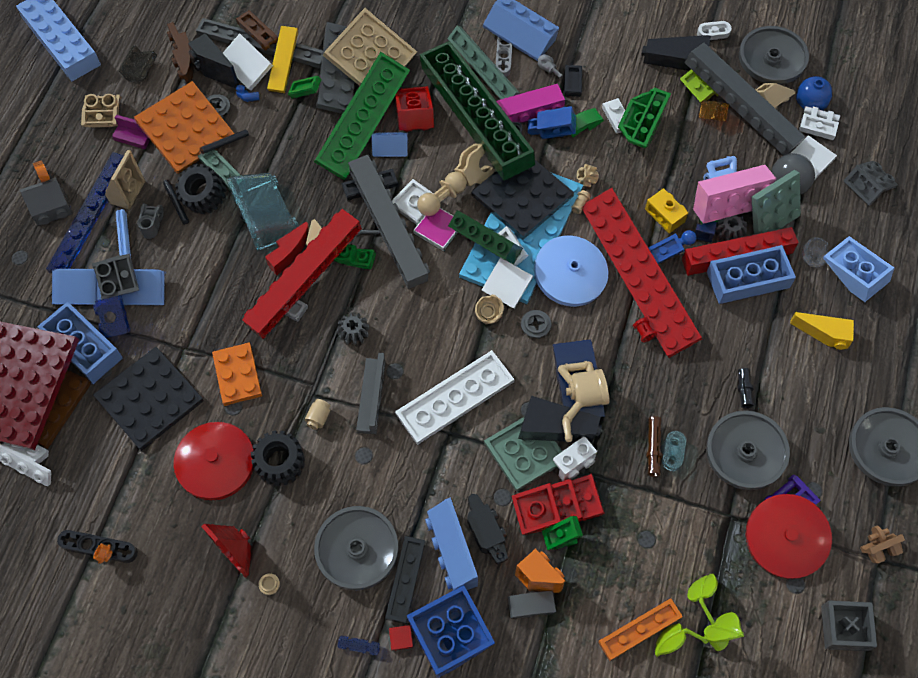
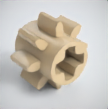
M585 164L584 167L579 168L577 171L579 183L586 187L596 184L599 178V174L596 171L597 167Z

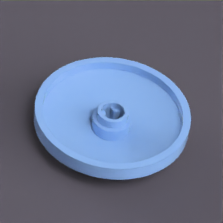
M560 236L548 241L540 249L534 263V275L541 291L552 301L564 306L577 307L589 304L599 297L608 281V266L601 251L591 242L577 236Z

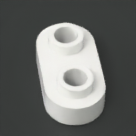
M726 21L702 23L698 27L697 36L710 35V40L724 39L730 35L732 28Z

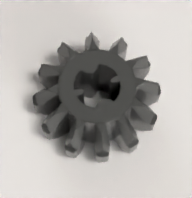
M738 215L717 220L715 231L719 234V239L724 238L727 241L746 235L747 222L743 221L744 216L738 217Z
M350 313V317L343 315V321L338 322L339 327L337 328L340 340H345L347 345L351 341L355 346L357 341L363 343V337H368L369 335L368 331L370 328L369 324H366L367 319L365 317L361 318L359 313L356 316Z

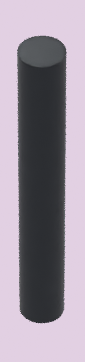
M245 129L202 146L200 151L202 154L245 138L249 136V133Z
M168 179L164 180L163 185L184 225L188 224L189 219Z

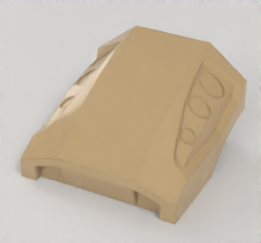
M105 94L104 96L85 95L82 108V127L118 126L115 116L119 115V105L122 97L112 94Z

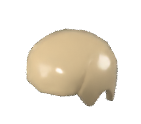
M496 295L483 296L475 305V314L478 320L485 324L496 323L503 316L504 305L502 300Z

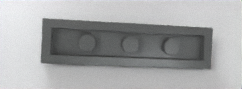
M378 353V359L366 358L357 433L377 435L386 365L384 353Z

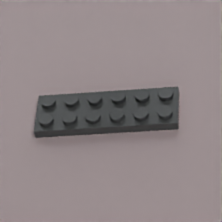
M327 22L320 78L322 80L318 87L316 108L343 114L353 98L354 81L326 59L323 54L347 27Z

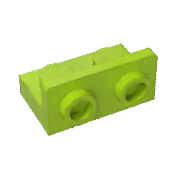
M692 69L680 78L681 82L701 105L714 94L719 96Z

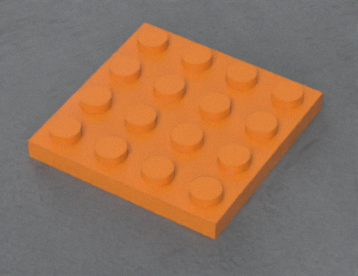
M193 81L134 116L136 123L177 174L199 161L200 147L235 134Z

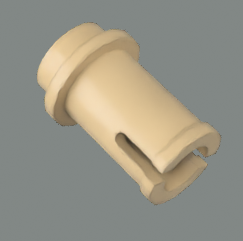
M585 190L578 192V197L571 207L572 211L576 214H581L582 207L591 200V195Z

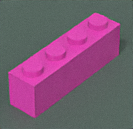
M554 84L497 100L496 102L512 122L523 123L529 119L537 118V114L540 111L564 107L565 98L559 85Z

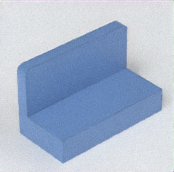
M408 132L373 133L372 155L374 157H406L408 155Z

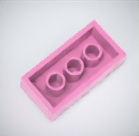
M761 165L699 181L693 210L703 224L752 211V196L774 183L776 177L766 165Z

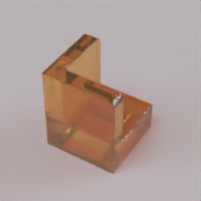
M702 101L699 118L726 122L729 104L716 101Z

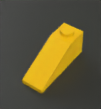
M795 312L790 320L791 325L827 346L842 350L848 349L853 342L854 320Z

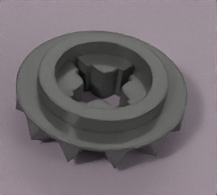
M216 94L207 98L213 107L220 106L219 109L216 108L215 110L222 118L224 114H228V110L231 107L229 100L225 96Z
M532 310L522 317L521 328L524 334H527L530 338L536 337L539 339L542 336H546L550 331L551 319L543 311ZM534 319L537 321V324H541L538 330L535 329V326H531Z

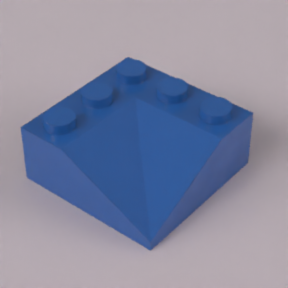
M465 585L407 615L408 622L437 678L453 671L495 644Z

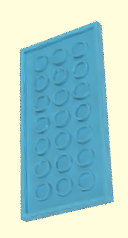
M554 173L552 174L574 192V196L524 240L514 233L529 255L516 267L533 276L520 299V302L528 304L537 285L534 275V263L540 249L548 241L560 237L571 215V207L578 197L577 194L583 189V184ZM490 213L485 223L486 227L497 233L506 227L492 213ZM475 243L459 273V278L483 287L500 257Z

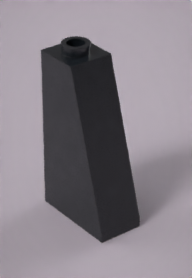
M711 36L648 39L647 45L642 48L641 56H644L643 63L690 71L691 68L685 64L686 59L691 51L702 43L709 46Z
M531 396L518 439L566 441L562 420L563 416L571 408ZM579 410L570 423L571 435L573 436L571 442H577L582 437H586L589 442H593L595 436L599 437L602 425L599 424L600 417Z

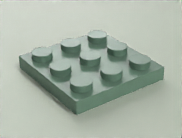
M791 171L752 196L754 235L779 230L801 216L800 173L798 171Z
M524 417L484 440L485 446L516 492L557 468L558 466L554 463L553 458L562 452L555 441L518 439Z

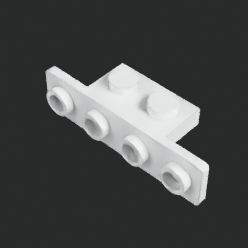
M6 443L0 444V462L12 467L21 474H25L45 486L51 484V470L40 465L48 457V450L39 445L36 446L35 450Z

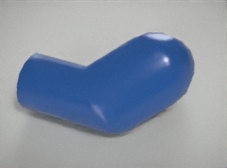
M244 85L236 87V94L243 101L260 100L259 92L249 93L245 90Z

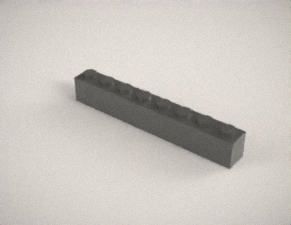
M702 43L691 51L685 64L783 156L791 153L803 141L805 136L709 46Z
M365 155L348 162L349 172L407 288L410 289L427 282L428 274L430 273L427 263L423 264L421 251L419 248H415L413 244L415 243L411 233L407 232L406 222L404 218H400L397 204L392 203L390 190L385 189L384 179L381 174L378 175L375 161H371L369 155Z

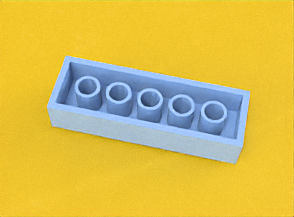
M26 0L16 5L25 23L71 82L101 65L95 51L54 0Z

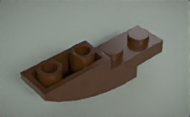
M172 22L167 24L169 29L167 32L170 42L174 41L172 44L174 58L171 59L174 67L179 68L177 72L180 79L185 80L187 85L193 78L194 66L192 62L194 60L188 52L190 48L186 32L179 34Z

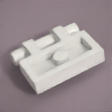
M806 106L799 131L834 140L840 115L834 114L832 111L818 110V107L813 106L811 108Z

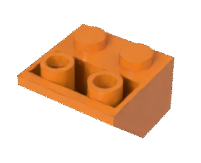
M534 549L516 566L515 576L529 591H553V593H559L562 591L565 583L563 579L565 577L564 574L557 567L553 568L549 563L550 560L547 555L542 551L539 553L537 549Z

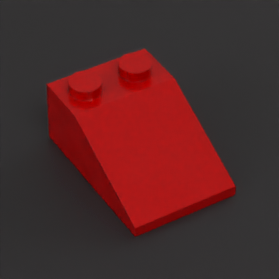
M428 86L400 88L395 95L399 131L408 132L414 129L428 130L434 128L433 106Z

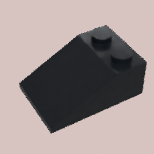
M206 33L188 43L190 48L188 52L194 60L192 64L197 71H201L205 77L236 89L239 83L234 66Z

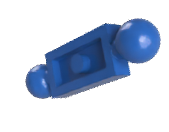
M687 230L682 234L681 238H678L675 233L648 248L656 262L660 264L684 252L685 250L682 245L694 244L696 234L691 230Z

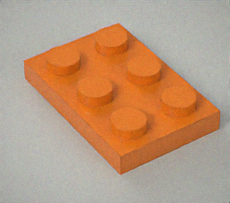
M250 342L212 352L224 406L262 397Z

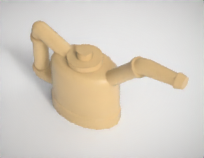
M589 361L573 364L566 363L558 367V372L569 384V388H566V395H570L571 400L575 401V404L563 416L562 420L566 442L572 441L573 436L571 435L570 423L582 407L609 404V392L603 370H594L592 362ZM579 370H585V371H586V372L574 373V374H572V375L569 373V372H572V371H579Z

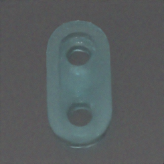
M679 431L670 432L665 439L662 464L670 471L678 470L684 460L686 437ZM672 441H677L678 445H673ZM669 459H673L675 464H671Z

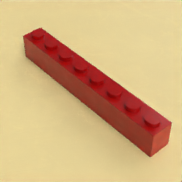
M344 209L334 214L331 222L320 230L319 235L314 240L308 243L303 253L296 256L294 263L283 271L282 276L270 285L265 295L259 297L257 304L245 313L242 319L245 325L264 339L362 229L360 222Z

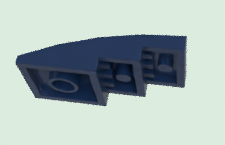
M591 339L552 344L557 382L559 383L563 406L571 408L575 401L571 400L570 395H566V388H569V384L558 372V367L566 363L573 364L589 361L592 362L593 368L596 370L597 365ZM579 370V371H572V372H569V373L572 375V374H574V373L586 372V371H585V370ZM603 405L582 407L580 411L599 417L605 416Z

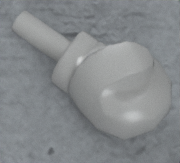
M546 54L541 55L538 58L539 67L549 74L553 72L561 78L562 74L555 69L557 66L553 63V58Z

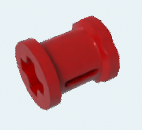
M647 317L641 318L633 324V328L637 329L641 336L640 340L642 343L652 340L657 335L656 331H653L650 327Z

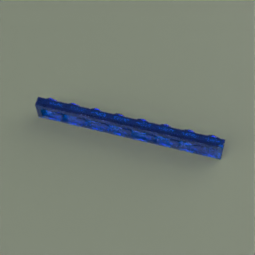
M112 152L48 264L46 270L49 273L56 269H70L108 201L105 195L106 189L124 155Z

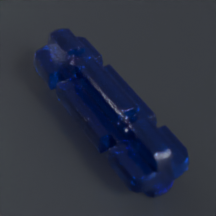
M340 636L338 648L344 650L349 648L350 651L365 654L369 652L371 655H378L380 643L374 641L368 643L369 640L353 637L349 639L348 636Z

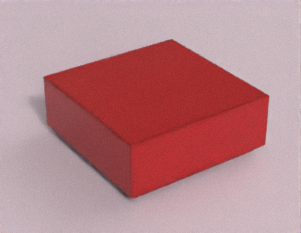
M410 625L389 628L392 651L413 648Z

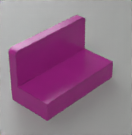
M116 115L115 120L118 126L112 135L113 140L146 149L150 139L136 121Z

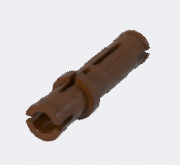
M651 416L649 418V447L646 453L648 476L658 477L661 475L660 462L662 459L660 449L661 417Z

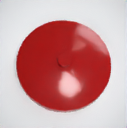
M210 422L200 425L185 435L176 449L174 455L176 478L189 494L199 499L220 500L232 496L245 486L253 473L254 467L251 462L253 460L251 452H254L252 443L241 429L232 424Z
M793 494L772 496L761 502L752 511L747 521L745 536L748 550L754 561L763 570L774 576L785 579L808 576L817 571L829 556L832 546V532L829 522L819 507L804 497Z

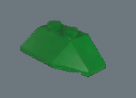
M653 88L630 100L618 125V128L629 143L645 149L650 145L662 120L671 93Z

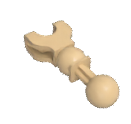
M473 144L461 153L459 164L454 169L455 172L449 173L445 181H439L442 187L434 194L425 193L419 197L417 207L421 214L425 216L435 215L440 209V202L447 196L456 198V194L462 193L466 189V185L481 184L496 172L494 167L491 166L479 167V161L485 154L482 144Z

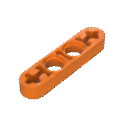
M42 161L33 163L41 183L51 180Z

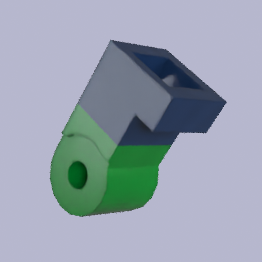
M700 220L701 225L697 224L694 232L696 240L711 243L715 234L717 220L704 224Z

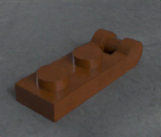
M250 10L236 18L237 24L257 41L263 50L266 51L270 48V45L278 42L277 35Z

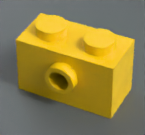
M664 188L647 200L645 210L669 234L685 223L688 216L686 208L680 205L674 199V196Z

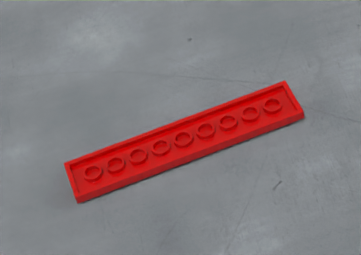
M613 188L586 202L582 207L583 212L644 317L648 318L650 327L653 331H656V337L668 358L702 340L700 333Z

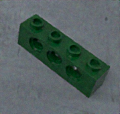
M458 210L448 225L450 228L512 264L516 262L523 249Z

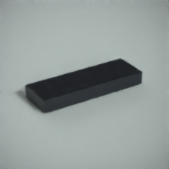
M393 168L378 172V175L381 174L384 179L385 189L398 186ZM354 180L342 183L347 201L362 197Z

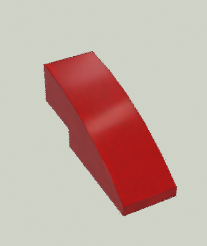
M307 222L277 240L278 248L265 256L268 266L276 276L286 269L304 248L310 229Z

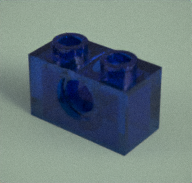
M122 295L95 301L94 311L96 316L99 315L101 322L98 324L101 334H104L105 338L126 334L131 331ZM108 312L115 314L116 319L114 322L107 319Z

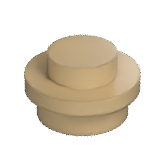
M265 574L259 580V589L265 595L276 593L280 587V581L274 574Z

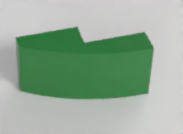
M596 108L576 114V134H571L572 137H575L586 128L591 131L604 121Z
M348 244L334 261L353 267L372 269L376 252L370 249H357L355 245Z

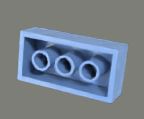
M782 245L710 262L707 270L719 304L788 289L796 278Z
M68 301L37 326L41 330L76 336L79 339L71 363L93 384L123 359L117 348Z

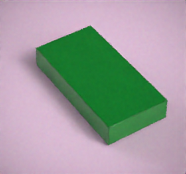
M313 76L293 81L288 96L297 98L317 92L322 79L319 76Z

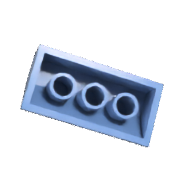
M497 0L483 24L485 29L507 43H512V46L536 61L556 41L559 31L558 26L516 0Z
M450 497L428 510V518L425 519L428 531H433L434 538H431L435 550L439 549L441 557H438L441 570H446L447 577L444 578L448 590H455L463 585L469 590L478 586V575Z

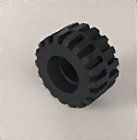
M195 164L193 168L189 166L187 171H183L181 173L182 176L178 177L177 180L179 182L175 186L177 188L175 191L176 195H178L177 198L197 214L211 213L212 209H218L217 206L223 203L222 199L226 197L224 193L227 191L224 186L225 181L209 166L204 164L200 166ZM206 184V187L203 190V192L196 195L198 188L201 185Z
M272 431L271 435L268 433L264 434L265 437L263 439L260 437L257 440L258 445L254 444L252 447L254 452H251L253 459L251 462L261 480H266L269 485H272V483L275 486H280V483L287 485L289 480L295 481V476H300L302 473L300 469H304L305 465L303 462L305 461V456L298 440L290 433L286 435L285 431H280V434L277 431ZM286 451L289 453L288 459L282 465L271 466L267 464L269 457L274 452Z

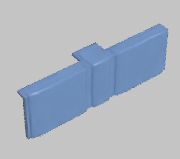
M56 269L52 271V304H65L68 301L70 304L164 305L166 272L156 269H134L139 291L102 301L94 269Z

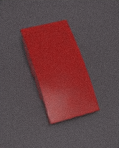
M592 474L575 480L568 479L553 485L548 483L512 495L522 535L541 532L570 516H577L580 522L605 514Z

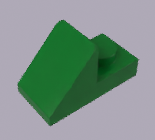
M570 516L542 531L547 551L577 544V539L583 536L577 516Z

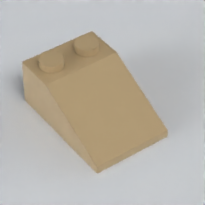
M130 150L126 151L105 193L110 204L130 210L145 183V179Z

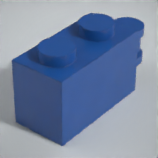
M572 106L538 112L537 118L528 120V133L530 135L540 134L542 139L576 134V115Z

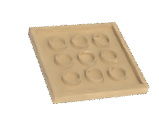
M364 8L327 48L323 56L360 86L380 52L406 67L417 54V51Z

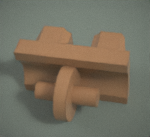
M874 526L871 529L872 534L868 536L869 541L873 542L860 547L862 553L868 554L872 563H880L886 560L882 551L886 548L890 556L902 554L901 542L905 541L903 534L896 536L894 533L890 534L887 528L882 530L879 526Z

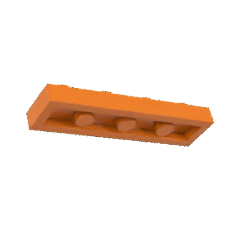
M670 598L599 640L598 643L608 660L611 661L680 620L683 616Z

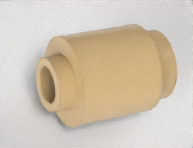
M316 399L312 403L305 417V422L309 428L314 430L323 428L330 413V404L321 399Z

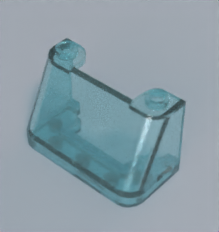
M262 173L226 178L232 197L242 214L257 251L276 244L277 240L296 229V227H299L295 216L291 217L277 188L279 184L275 175Z

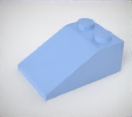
M850 236L823 257L847 289L864 302L890 282L894 271L893 266Z

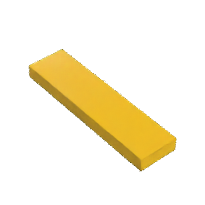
M281 26L272 64L273 67L267 87L268 91L285 93L299 31L298 28Z

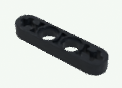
M72 530L62 531L57 538L58 545L64 550L94 556L97 547L101 543L104 545L111 543L113 552L109 560L123 563L133 562L138 554L136 547L129 542ZM71 537L73 540L77 541V545L73 542H68L66 544L64 540ZM91 539L93 541L92 547L87 550L83 549L84 541ZM118 548L122 551H127L129 548L131 554H127L125 557L124 554L118 552Z

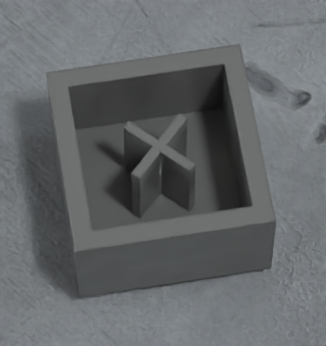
M827 601L821 606L825 649L870 651L877 647L872 602Z

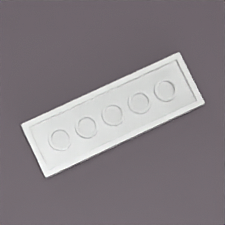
M491 350L395 411V414L418 445L514 383V378Z

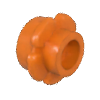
M101 543L97 547L93 559L97 560L99 564L107 562L113 552L110 550L111 545L108 544L106 546Z

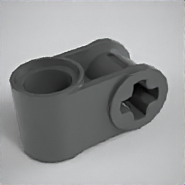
M142 204L137 225L144 238L152 239L157 236L164 213L162 205L148 206L147 204Z

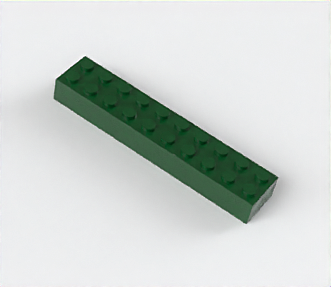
M450 41L419 54L422 70L476 144L483 145L485 156L503 180L535 166V152Z

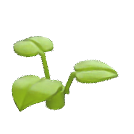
M714 574L706 575L695 581L687 593V597L691 602L699 600L711 625L705 628L704 637L687 628L683 629L679 623L667 627L657 639L655 646V655L657 657L678 650L684 644L686 634L700 639L704 644L709 642L716 651L725 649L729 640L744 637L740 619L735 613L723 614L714 622L704 603V598L711 597L717 589L718 581Z

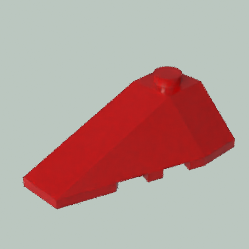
M203 524L201 527L220 551L245 578L249 576L251 545L247 541L250 537L244 530L238 531L234 526Z

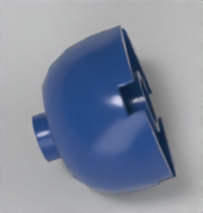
M818 76L809 77L798 87L796 100L803 109L806 106L811 108L814 106L818 107V110H824L832 99L833 90L826 79Z

